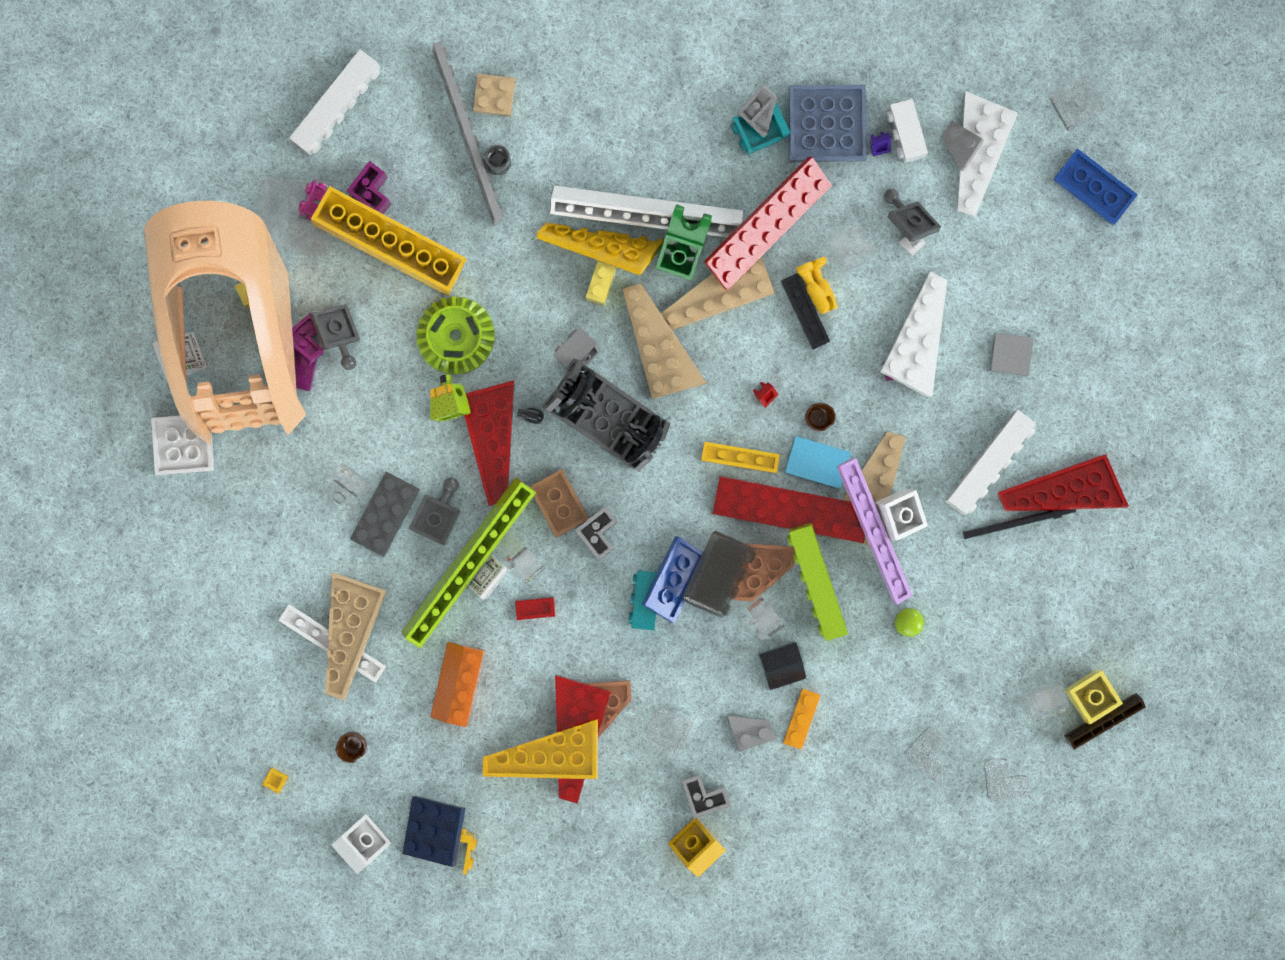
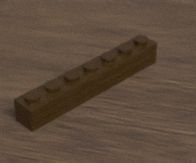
M1137 693L1122 701V705L1092 724L1084 723L1064 735L1067 743L1075 750L1146 708L1143 699Z

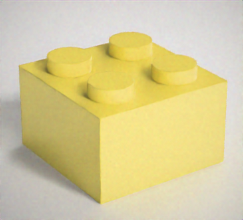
M1095 669L1064 689L1084 723L1092 724L1123 704L1102 670Z

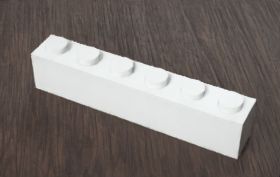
M360 49L289 139L309 156L313 153L316 154L321 148V142L325 138L328 139L333 133L332 128L336 123L340 124L343 121L344 113L348 108L352 109L359 94L362 95L368 89L367 84L371 79L375 80L380 73L378 62Z
M1014 411L945 502L962 515L971 514L977 507L975 504L979 498L983 499L988 493L987 487L990 483L994 484L999 479L1000 474L998 473L1002 468L1006 469L1012 461L1010 459L1014 453L1017 454L1022 449L1024 439H1029L1035 432L1033 428L1036 423L1021 411Z

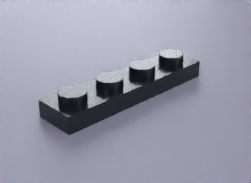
M798 273L781 280L780 282L812 350L829 343L830 339Z

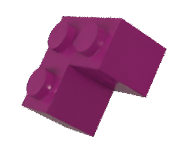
M369 161L346 191L353 199L382 214L391 205L389 199L378 191L388 177L383 170Z

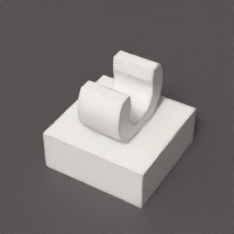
M904 237L899 244L912 257L926 242L921 238L910 243Z

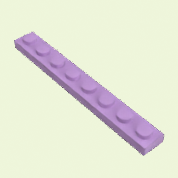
M851 458L838 465L837 469L893 604H899L911 597L912 593L857 459Z

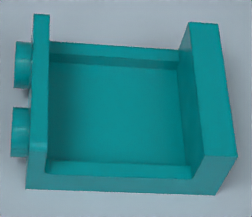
M777 103L775 104L768 134L764 138L741 116L738 118L735 116L732 119V131L735 135L738 134L740 141H738L739 146L743 152L746 151L747 155L786 139L790 135L789 128Z

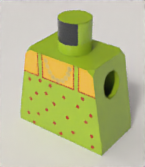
M441 375V386L430 391V419L432 421L444 422L471 414L464 386L452 383L451 375Z

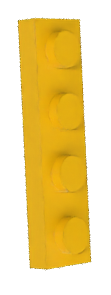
M704 442L701 461L776 474L780 454Z

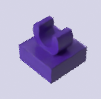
M880 132L881 135L876 137L871 134L872 156L891 152V137L889 133Z

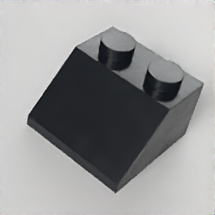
M796 642L758 653L770 690L807 679Z

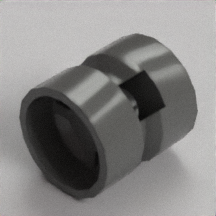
M493 145L487 149L485 160L488 169L496 175L508 172L511 167V158L508 150L502 145Z

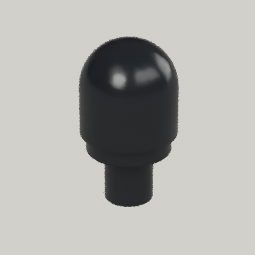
M532 407L527 408V410L518 409L517 416L524 417L525 421L529 423L539 424L544 419V414L540 409Z

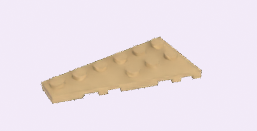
M886 432L862 469V474L874 503L891 495L906 436ZM848 493L845 495L843 500L851 501ZM865 537L864 544H865V545H869V544H868V541H867V539H866V537Z
M332 572L325 694L345 701L387 592L386 590Z

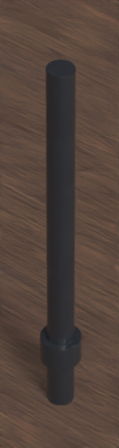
M1076 510L1046 511L962 533L964 539L1050 518H1062V515L1075 513Z

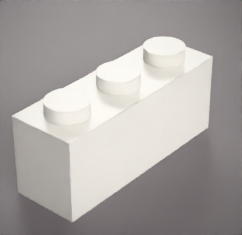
M913 99L891 104L886 115L888 122H892L893 125L892 137L894 141L897 140L899 146L897 148L899 159L902 158L903 163L925 158L928 151Z

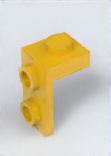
M462 828L460 842L468 843L463 874L467 875L468 870H472L474 858H471V852L476 849L477 839H474L475 833L467 832V829Z

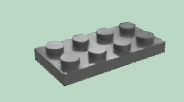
M385 472L350 540L385 557L420 489Z

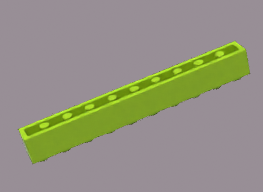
M515 477L401 632L406 640L421 649L536 494L530 486Z

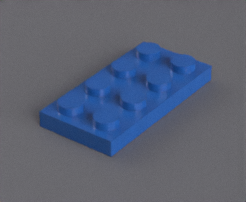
M1078 148L1053 179L1111 225L1116 224L1138 195Z
M675 536L642 605L670 623H675L707 555L681 537Z

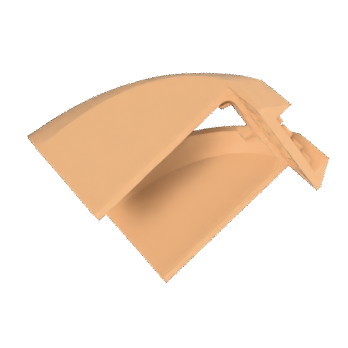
M219 201L185 202L157 212L147 221L144 227L149 285L163 366L181 418L191 432L210 446L211 432L237 431L246 427L259 428L267 424H281L287 435H289L306 416V413L296 392L289 275L265 223L258 215L244 207ZM200 274H219L234 278L246 285L255 335L268 386L264 385L260 374L249 376L250 390L213 395L212 385L208 381L198 383L196 396H190L187 388L183 287L177 286L179 282Z

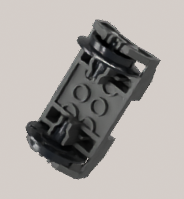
M574 358L555 391L542 405V408L563 423L577 430L599 445L603 450L638 472L653 458L651 453H656L657 446L661 445L659 442L664 441L670 426L668 421L629 396L580 360ZM557 406L560 407V410L558 411V413H557L556 410H555V408H556Z

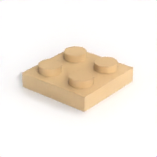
M478 74L473 112L511 117L516 79Z

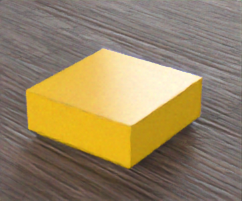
M271 767L262 785L279 794L289 776Z

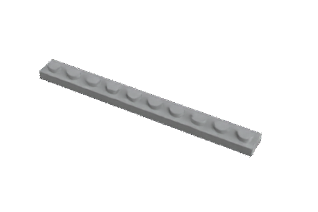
M441 41L433 43L432 52L493 226L499 225L503 220L504 212L501 206L498 207L496 201L498 200L495 188L492 189L490 182H492L489 171L485 170L484 155L479 153L478 138L476 135L473 136L471 130L473 129L471 119L466 116L465 111H467L465 101L461 100L459 96L461 93L458 82L455 83L453 79L454 70L452 65L448 64L447 50L445 47H442Z

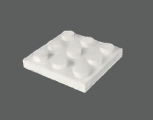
M181 416L151 418L155 475L214 471L212 432L210 446L191 432Z

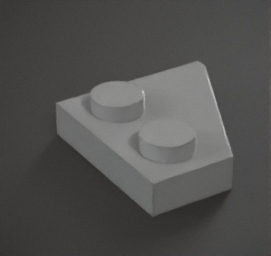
M763 84L737 112L763 138L768 134L777 96Z
M954 121L950 122L941 136L957 166L963 172L984 142L982 138Z
M733 715L727 716L739 752L776 739L769 720Z

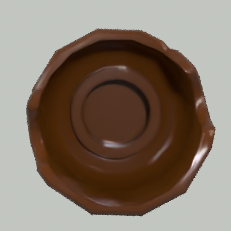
M814 403L806 410V424L814 431H825L835 423V411L826 403Z
M347 732L339 738L335 751L338 758L343 762L354 763L365 754L367 742L358 732Z

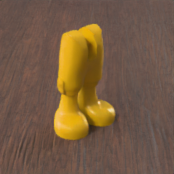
M825 256L795 268L798 275L805 281L807 292L820 314L827 313L838 307L828 281L823 279L821 274V268L827 263Z

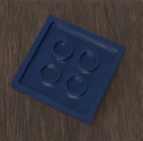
M412 796L402 854L450 867L456 866L466 808L419 796Z

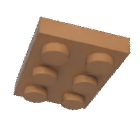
M562 469L530 486L536 492L533 497L556 538L589 519Z

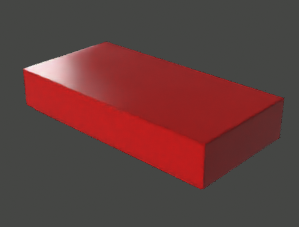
M554 597L515 601L517 620L555 617Z

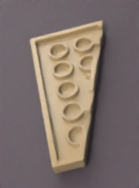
M762 257L728 290L721 286L713 274L709 275L661 313L670 328L675 330L773 295L774 290Z
M640 283L623 288L652 399L708 384L644 286Z

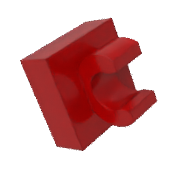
M760 382L762 388L759 391L753 389V392L759 403L766 408L779 394L769 382L766 384Z

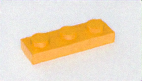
M802 688L783 740L784 744L802 750L821 696L820 694Z

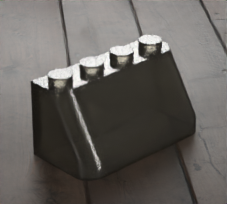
M715 530L688 583L682 601L720 618H723L724 615L727 616L731 609L729 604L732 598H735L739 592L738 585L747 575L748 571L746 568L748 563H752L756 553L754 551L756 548Z

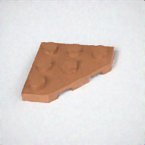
M738 542L733 600L753 602L787 571L794 567V547Z
M630 680L585 683L611 691L598 738L631 701Z

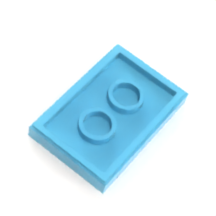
M795 436L785 473L840 489L842 479L837 466L849 460L851 452Z

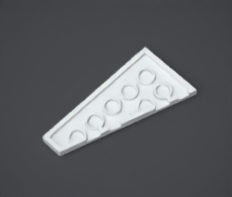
M966 91L964 93L963 127L982 138L984 142L965 171L963 172L959 169L957 211L975 217L1018 113Z
M931 271L928 273L880 370L881 373L928 398H932L947 286L946 279Z

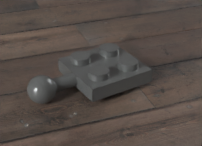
M888 189L884 193L885 202L893 204L897 208L890 211L887 217L910 243L939 232L941 226L918 201L905 206L899 200V194L895 189Z
M347 304L311 313L310 317L323 351L339 347L343 357L341 359V366L345 370L354 369L356 359L349 354L346 344L358 342L360 337Z
M452 477L444 481L443 487L445 490L440 500L426 494L424 495L409 527L410 530L442 545H445L460 513V510L447 505L451 493L455 492L459 487L458 481Z

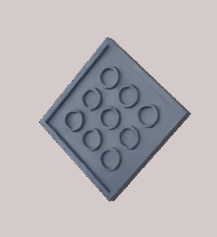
M865 85L789 86L790 162H803L808 156L813 157L815 162H866Z

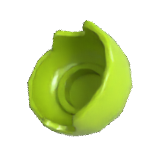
M906 608L896 614L894 623L896 630L901 635L914 637L923 630L925 620L924 616L917 609Z

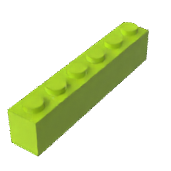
M812 522L789 529L790 535H787V540L790 547L794 546L796 553L793 554L796 565L800 564L802 571L799 574L802 583L806 582L808 589L805 592L808 601L812 600L814 607L811 609L814 618L819 620L820 625L817 627L820 636H824L825 640L829 641L848 635V629Z

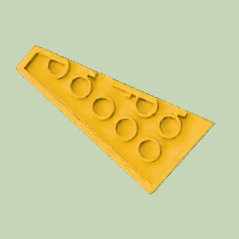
M546 222L537 232V239L637 275L643 273L664 243V239L659 238L657 241L647 240L645 236L630 238L628 234L603 230H598V233L588 232V228L574 230L570 229L567 225Z
M598 719L484 756L483 777L597 779Z

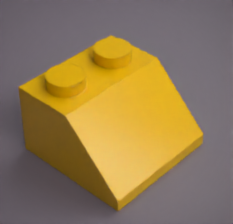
M693 818L668 843L684 865L697 877L726 851L721 843L697 818Z

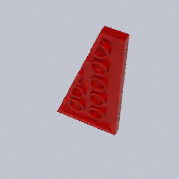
M514 380L466 393L471 414L464 415L488 506L495 505L509 487Z
M1106 454L997 493L1004 511L1129 507Z
M555 675L557 732L598 719L599 733L611 691ZM558 778L559 798L578 804L585 779Z

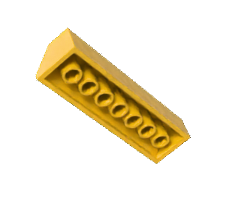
M331 186L328 187L311 218L312 225L447 296L453 290L467 258Z

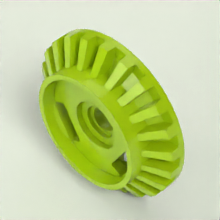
M452 296L434 302L424 311L423 316L418 322L416 334L419 351L429 365L443 373L457 375L471 372L487 360L493 349L495 331L492 320L483 307L468 298ZM441 315L445 316L446 318L437 332L431 331L435 321ZM471 316L479 330V333L476 335L473 334L466 320ZM452 331H460L461 337L459 340L454 341L450 338ZM444 351L463 352V357H444Z

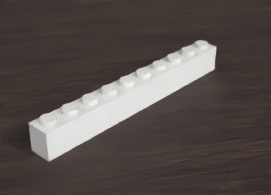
M554 186L550 214L668 230L675 205L678 204L684 206L683 217L689 224L698 223L704 213L712 215L707 235L726 238L742 223L743 211L562 186Z

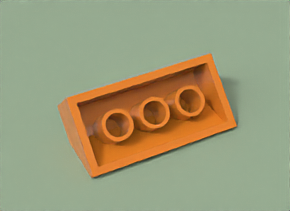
M447 642L431 718L462 727L468 726L485 650Z

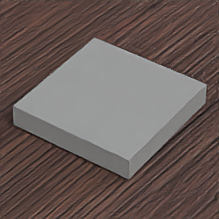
M995 333L990 371L1029 376L1034 338Z

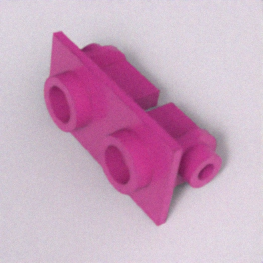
M316 179L311 183L308 182L305 189L306 198L300 202L298 211H300L299 217L306 214V219L311 220L319 205L314 203V201L318 200L321 202L327 191L325 184L319 182L317 185Z

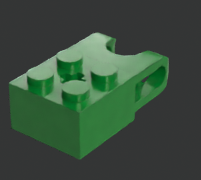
M676 204L655 269L692 280L712 215L704 213L698 223L689 224L683 217L684 206Z

